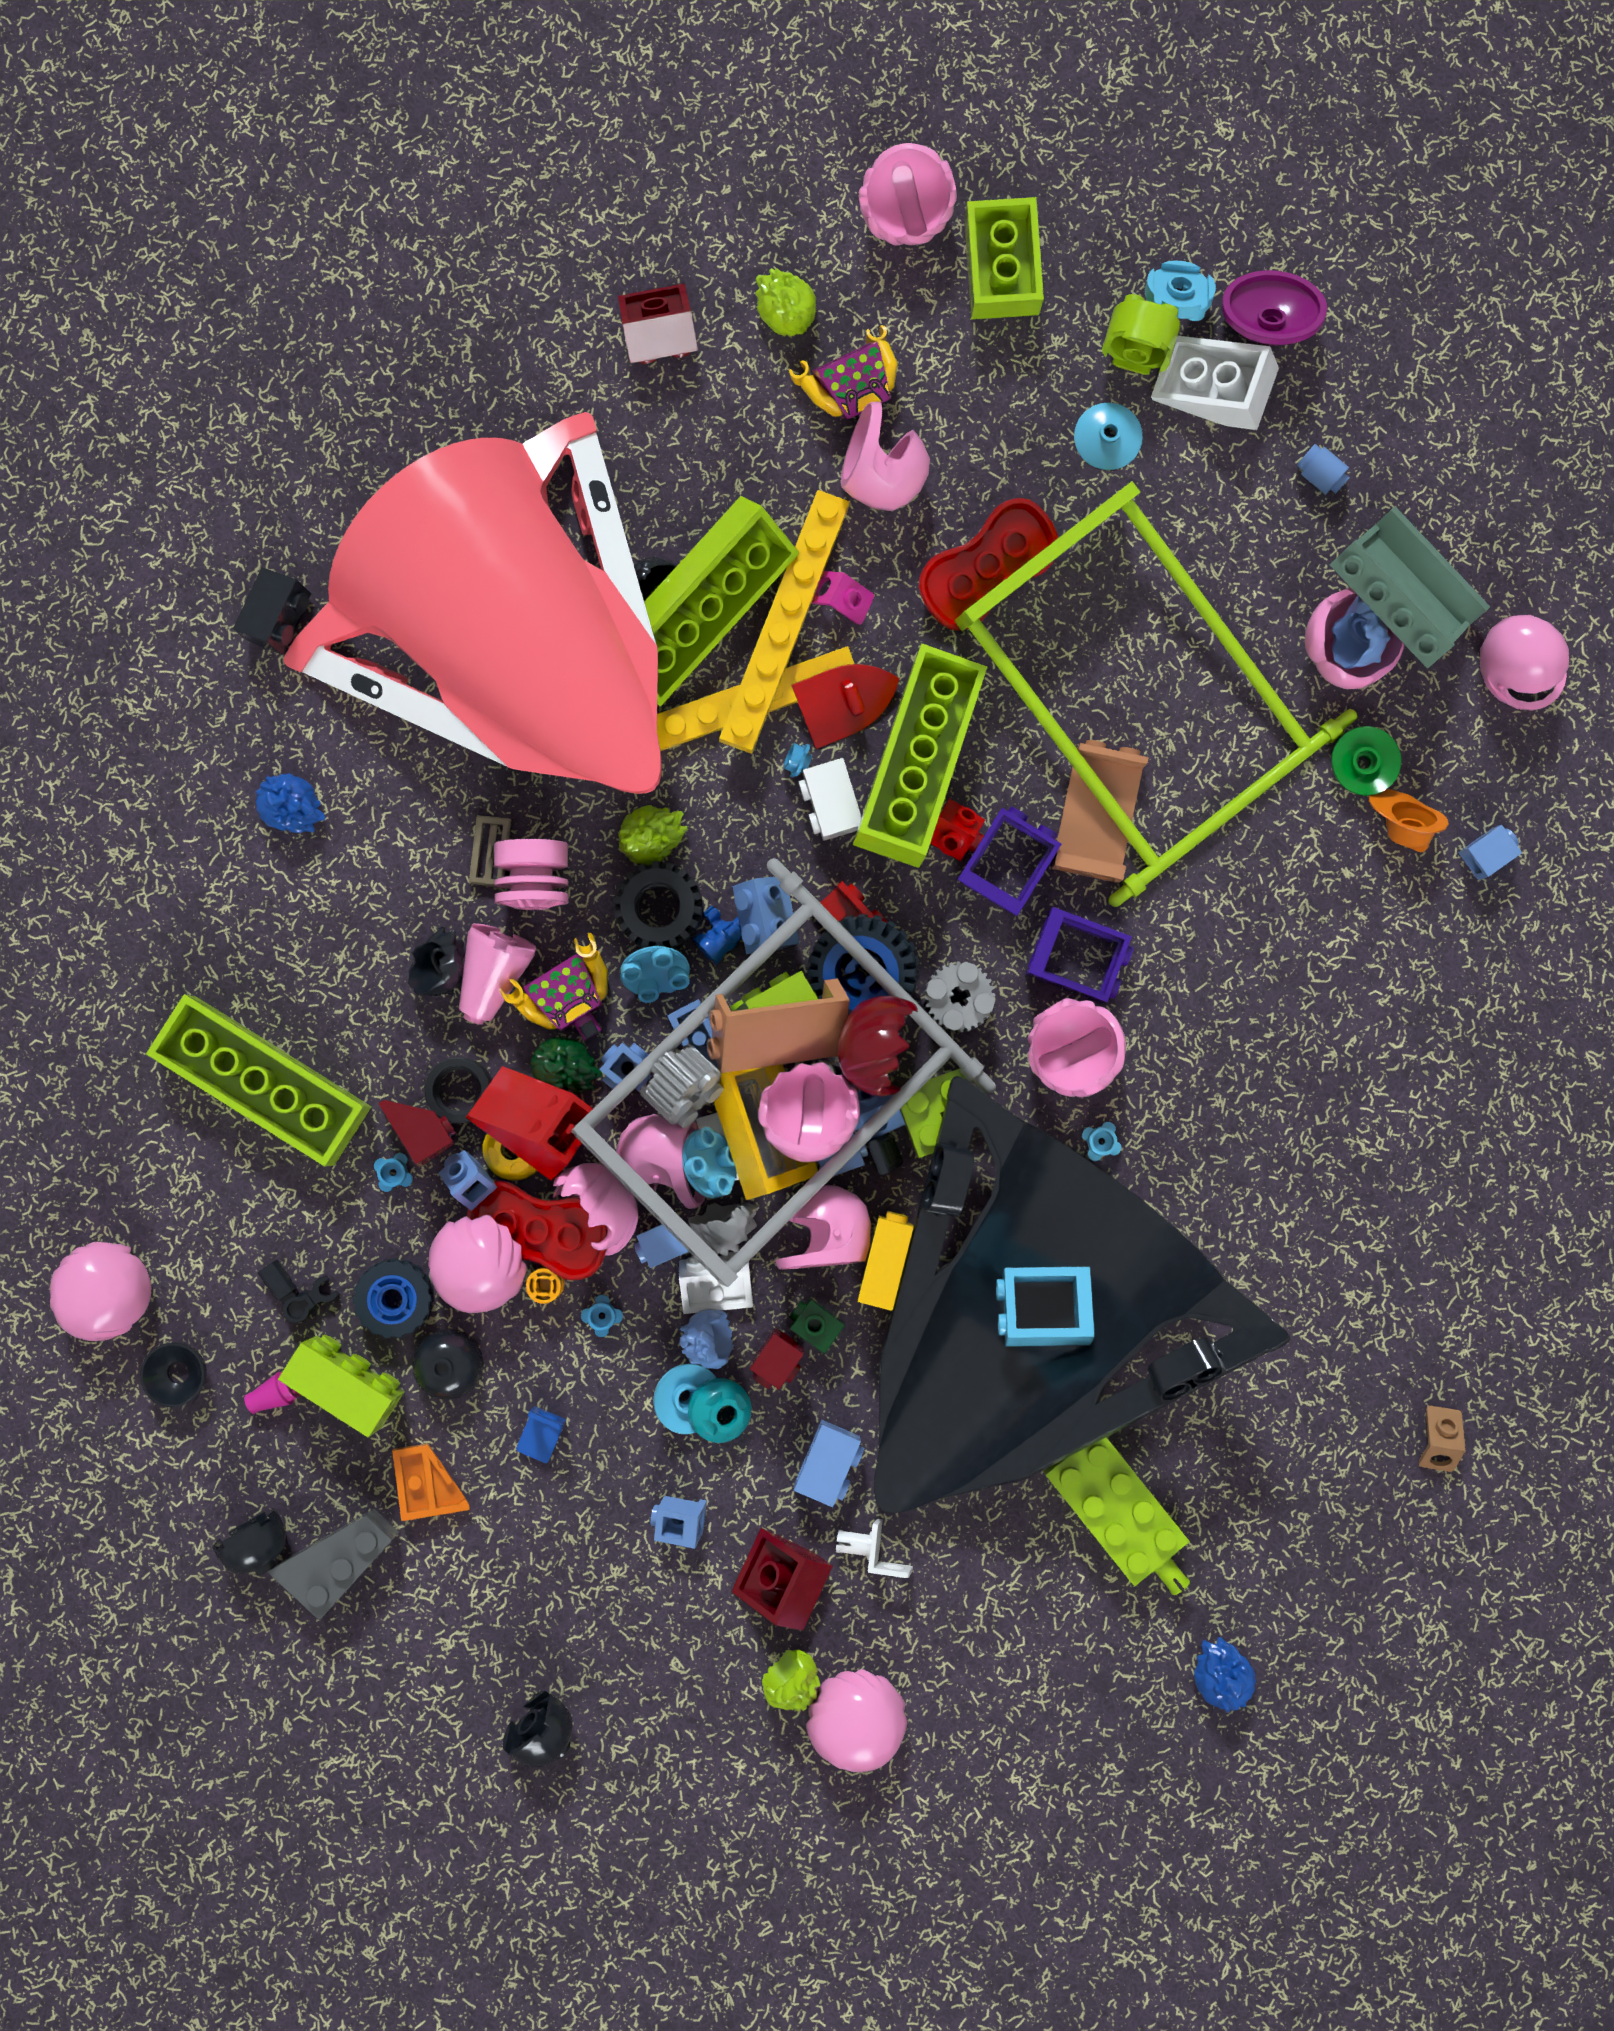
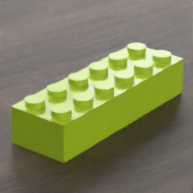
M740 496L644 602L658 651L657 705L660 707L799 555V551L761 505L743 496Z
M921 643L853 842L854 846L917 868L920 867L927 855L987 666Z
M186 994L182 996L146 1055L324 1167L335 1166L372 1107L196 996Z

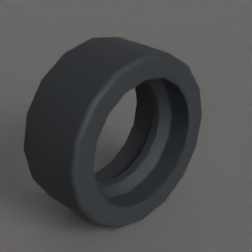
M463 1057L448 1058L436 1064L428 1074L424 1086L425 1100L430 1110L434 1111L439 1118L445 1115L450 1123L471 1122L465 1117L472 1107L465 1111H455L443 1104L439 1096L441 1080L446 1074L454 1070L468 1071L476 1077L479 1083V1099L492 1081V1078L487 1069L477 1061Z

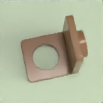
M1427 1406L1428 1445L1419 1459V1467L1452 1472L1466 1452L1462 1413L1459 1410ZM1436 1455H1446L1449 1456L1450 1459L1447 1461L1438 1462L1432 1460L1431 1457Z

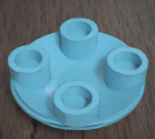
M652 946L637 950L624 960L620 968V978L623 985L631 992L638 994L639 1000L645 1003L656 1001L661 992L672 993L676 990L684 989L689 985L690 981L688 960L679 951L669 947Z
M703 1127L693 1131L684 1143L682 1154L683 1168L688 1181L698 1193L708 1198H719L730 1194L736 1178V1168L726 1139L710 1127Z

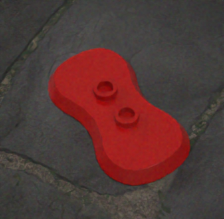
M1025 498L1010 499L994 509L980 532L969 542L932 557L923 568L919 579L921 597L932 616L948 629L960 631L961 629L955 623V619L1058 539L1052 521L1043 509L1033 501ZM1051 562L1048 566H1046L1032 578H1035L1044 573L1045 571H1047V569L1052 565L1053 562ZM989 612L983 615L980 618V621H983Z
M493 1181L497 1188L472 1211L467 1210V1217L470 1220L490 1215L497 1224L507 1226L512 1239L521 1245L522 1260L539 1263L564 1279L582 1280L597 1272L604 1259L606 1249H594L591 1242L597 1243L604 1240L607 1236L608 1228L606 1225L589 1227V1213L580 1205V1197H569L552 1201L542 1200L530 1196L509 1182Z

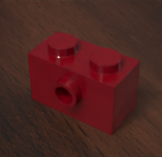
M775 1327L751 1361L750 1370L754 1374L752 1378L766 1389H770L773 1385L779 1390L785 1381L790 1384L801 1368L798 1362L804 1355V1346Z

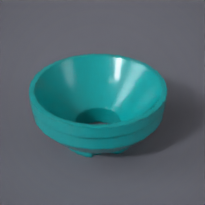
M714 1378L708 1380L695 1390L688 1405L689 1422L693 1430L707 1441L715 1443L731 1441L738 1437L749 1424L752 1411L751 1401L741 1385L731 1379ZM723 1406H732L735 1411L733 1420L726 1425L719 1424L717 1421L718 1411Z

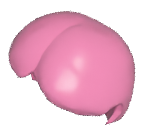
M1351 587L1330 595L1316 607L1305 631V649L1309 658L1315 663L1318 672L1329 683L1344 689H1361L1378 681L1396 666L1402 655L1404 643L1388 628V635L1391 636V639L1386 643L1387 648L1381 654L1380 663L1374 662L1364 667L1345 669L1334 661L1332 652L1334 638L1331 629L1338 619L1344 617L1349 605L1358 596Z

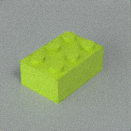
M1036 197L968 201L964 216L971 320L1039 315L1044 295Z
M323 1335L322 1338L315 1336L301 1342L277 1380L368 1438L381 1429L405 1392L398 1388L400 1382L387 1373L382 1372L381 1375H378L370 1370L371 1363L360 1355L352 1354L351 1357L339 1350L341 1344L330 1336Z

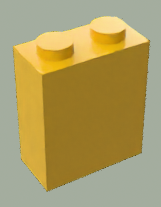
M887 1211L886 1217L879 1215L858 1302L893 1310L913 1231V1224L907 1223L908 1216Z

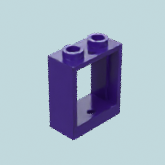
M1011 806L1008 811L1001 808L957 881L1014 916H1018L1062 844L1056 841L1057 833L1040 824L1038 829L1026 822L1028 819L1026 814ZM1003 822L1048 848L1017 899L973 873L974 868Z
M1052 907L1047 914L1025 975L1104 1004L1108 1002L1109 997L1114 999L1121 984V979L1117 978L1121 965L1127 966L1134 947L1129 946L1132 936ZM1061 924L1116 944L1099 990L1044 970Z

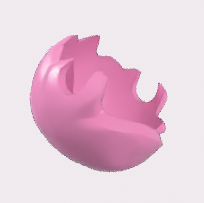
M914 143L895 145L882 152L875 160L872 168H868L865 172L863 186L859 190L860 208L867 227L875 237L886 240L895 246L902 244L919 245L930 241L934 235L940 233L945 228L947 221L953 215L954 204L957 199L956 186L948 161H942L934 150Z
M1065 998L1034 1018V1027L1028 1035V1043L1030 1045L1028 1060L1032 1071L1051 1090L1069 1097L1091 1096L1105 1089L1122 1070L1126 1053L1125 1035L1118 1020L1107 1009L1095 1006V1003L1092 1001H1077Z
M801 1063L790 1072H780L773 1084L766 1087L762 1092L758 1111V1119L764 1128L767 1140L787 1157L801 1162L823 1160L838 1152L843 1144L850 1140L860 1118L857 1088L851 1087L843 1074L835 1075L825 1063H815L813 1065Z
M583 1163L573 1166L555 1177L553 1186L557 1187L553 1198L558 1195L562 1197L567 1196V1198L580 1197V1205L589 1213V1227L607 1226L608 1233L605 1239L597 1243L591 1242L592 1247L597 1250L606 1249L605 1256L613 1255L623 1249L634 1234L638 1222V1208L634 1195L605 1166L597 1163Z
M484 1215L474 1220H470L465 1216L455 1223L448 1221L436 1235L429 1251L428 1267L430 1269V1278L437 1293L447 1304L466 1313L485 1312L503 1306L521 1290L527 1272V1266L522 1261L521 1245L512 1239L507 1226L497 1224L490 1215Z
M92 1242L84 1247L76 1248L70 1255L62 1259L60 1267L53 1272L51 1278L50 1307L55 1314L57 1323L68 1334L87 1341L109 1340L128 1332L132 1328V1324L137 1322L145 1313L151 1298V1281L142 1261L130 1254V1247L122 1244Z
M860 1669L857 1672H840L835 1678H828L820 1685L817 1698L809 1705L810 1719L806 1723L808 1736L816 1752L839 1769L851 1772H868L878 1769L893 1758L902 1743L907 1728V1718L904 1713L905 1702L889 1680L883 1676H875L864 1669Z

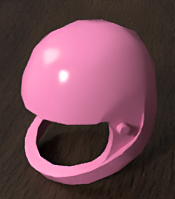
M878 401L870 402L863 409L850 439L841 474V486L852 498L871 508L894 511L907 505L921 491L929 474L930 457L922 439L914 430L907 432L887 455L879 445L882 405Z
M1517 615L1505 618L1491 628L1480 648V672L1486 687L1499 701L1516 709L1532 711L1550 705L1563 691L1567 677L1566 672L1569 668V648L1564 636L1551 623L1532 615ZM1555 686L1551 694L1543 700L1534 702L1517 700L1508 691V688H1511L1516 692L1534 694L1550 690Z
M652 1114L637 1118L630 1123L620 1135L616 1153L654 1191H656L658 1183L671 1187L675 1190L679 1200L688 1209L697 1208L704 1202L705 1196L696 1190L694 1197H692L682 1163L684 1143L693 1131L699 1129L696 1122H693L686 1128H682L679 1124L671 1125L662 1115Z
M824 1185L789 1220L809 1228L811 1237L807 1250L802 1255L776 1259L775 1264L778 1269H799L865 1262L870 1247L871 1221L867 1206L856 1194L835 1185Z

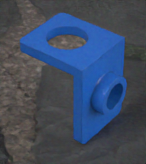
M534 1406L528 1413L529 1419L516 1450L531 1458L547 1463L550 1460L566 1419Z

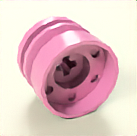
M514 839L494 843V866L510 871V876L494 880L496 887L510 889L507 892L496 893L495 904L510 906L518 910H545L553 906L568 904V893L553 891V889L567 887L568 880L553 876L552 872L568 867L567 842L547 839Z

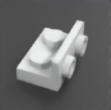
M729 1252L728 1255L719 1257L727 1263L736 1252ZM694 1256L686 1260H680L679 1283L683 1314L698 1313L708 1309L730 1310L753 1307L749 1262L736 1274L738 1278L729 1287L720 1284Z

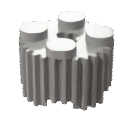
M957 961L955 965L952 962L947 967L943 965L940 970L934 972V975L929 978L930 981L925 985L927 989L924 990L923 994L927 996L923 998V1001L927 1004L924 1006V1009L929 1010L927 1014L932 1016V1019L939 1026L942 1025L945 1031L950 1029L951 1033L956 1030L958 1033H961L963 1030L965 1032L973 1030L978 1025L983 1024L984 1020L989 1017L987 1013L993 1011L995 1004L993 997H995V994L991 990L994 989V986L989 985L991 979H986L987 973L982 974V969L977 968L975 964L968 962L961 964L960 961ZM957 988L959 992H966L968 998L964 999L966 1002L965 1006L962 1007L959 1003L953 1004L950 997L954 995L952 989Z
M688 1043L683 1046L680 1053L674 1054L670 1051L666 1052L663 1057H660L651 1069L654 1073V1078L649 1081L650 1084L648 1086L644 1084L639 1092L671 1125L679 1124L682 1128H686L696 1120L698 1116L697 1110L701 1109L703 1104L707 1102L713 1103L717 1100L724 1088L719 1084L721 1081L720 1077L722 1076L721 1072L694 1046Z

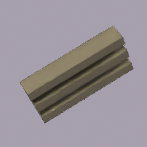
M477 815L469 876L470 885L496 887L494 881L496 879H492L497 828L498 825H503L501 841L510 840L512 819ZM484 824H490L484 878H478ZM498 868L497 879L506 877V870Z

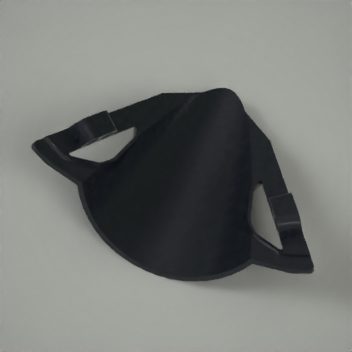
M955 1076L949 1085L945 1110L895 1303L880 1353L879 1451L874 1474L876 1503L883 1511L900 1513L916 1509L938 1499L1031 1478L1046 1468L1260 1356L1285 1346L1290 1341V1335L1267 1313L1230 1284L1221 1271L1197 1246L1139 1196L1076 1150L1045 1131L1019 1119L960 1076ZM978 1127L997 1166L994 1189L989 1201L954 1259L936 1270L950 1216H959L964 1206L974 1167V1155L968 1147L973 1129ZM1090 1267L1094 1339L1091 1345L1005 1346V1335L998 1334V1314H1004L1003 1301H997L996 1280L1002 1279L1004 1268ZM1014 1282L1017 1329L1075 1328L1072 1282ZM1186 1318H1193L1233 1327L1232 1333L1215 1342L1208 1338L1196 1339L1162 1356L1148 1366L1149 1377L1100 1402L1106 1383L1158 1331L1167 1325Z

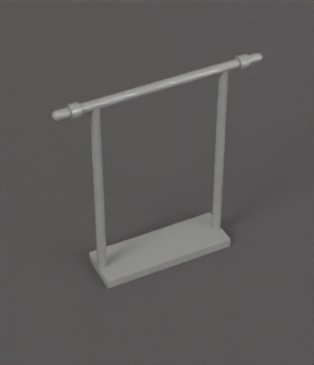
M775 858L767 862V869L781 883L779 887L788 896L792 894L802 906L571 1130L578 1140L720 1284L729 1287L738 1278L736 1274L950 1058L961 1068L959 1072L969 1082L973 1080L983 1092L992 1094L996 1090V1084L983 1071L984 1066L975 1057L970 1058L801 884L803 880L795 871L791 873ZM813 915L890 996L903 998L916 1004L918 1012L913 1011L909 1015L941 1048L901 1087L899 1092L894 1094L725 1263L616 1153L594 1128L652 1072L653 1064L657 1063L660 1057H663L666 1052H673L709 1016L710 1011L714 1010L715 995L723 994L726 1000Z

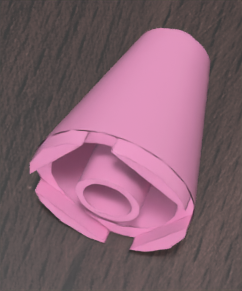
M473 923L468 931L459 1010L464 1013V1019L475 1024H483L484 1021H491L505 1001L499 989L501 988L504 993L510 994L514 985L509 979L519 980L535 956L536 946L518 935L513 934L512 938L499 933L500 928Z

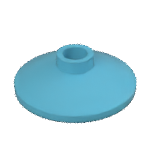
M1101 403L1086 410L1079 418L1074 432V441L1080 456L1091 466L1102 470H1115L1129 464L1137 456L1143 438L1142 428L1136 416L1126 407L1115 403ZM1112 428L1116 432V436L1109 438L1104 434V430Z
M682 1364L669 1370L660 1379L654 1392V1410L659 1421L667 1429L675 1433H696L688 1418L690 1399L701 1384L716 1378V1376L707 1368L696 1364ZM688 1390L690 1393L689 1399L680 1401L679 1395L681 1392Z

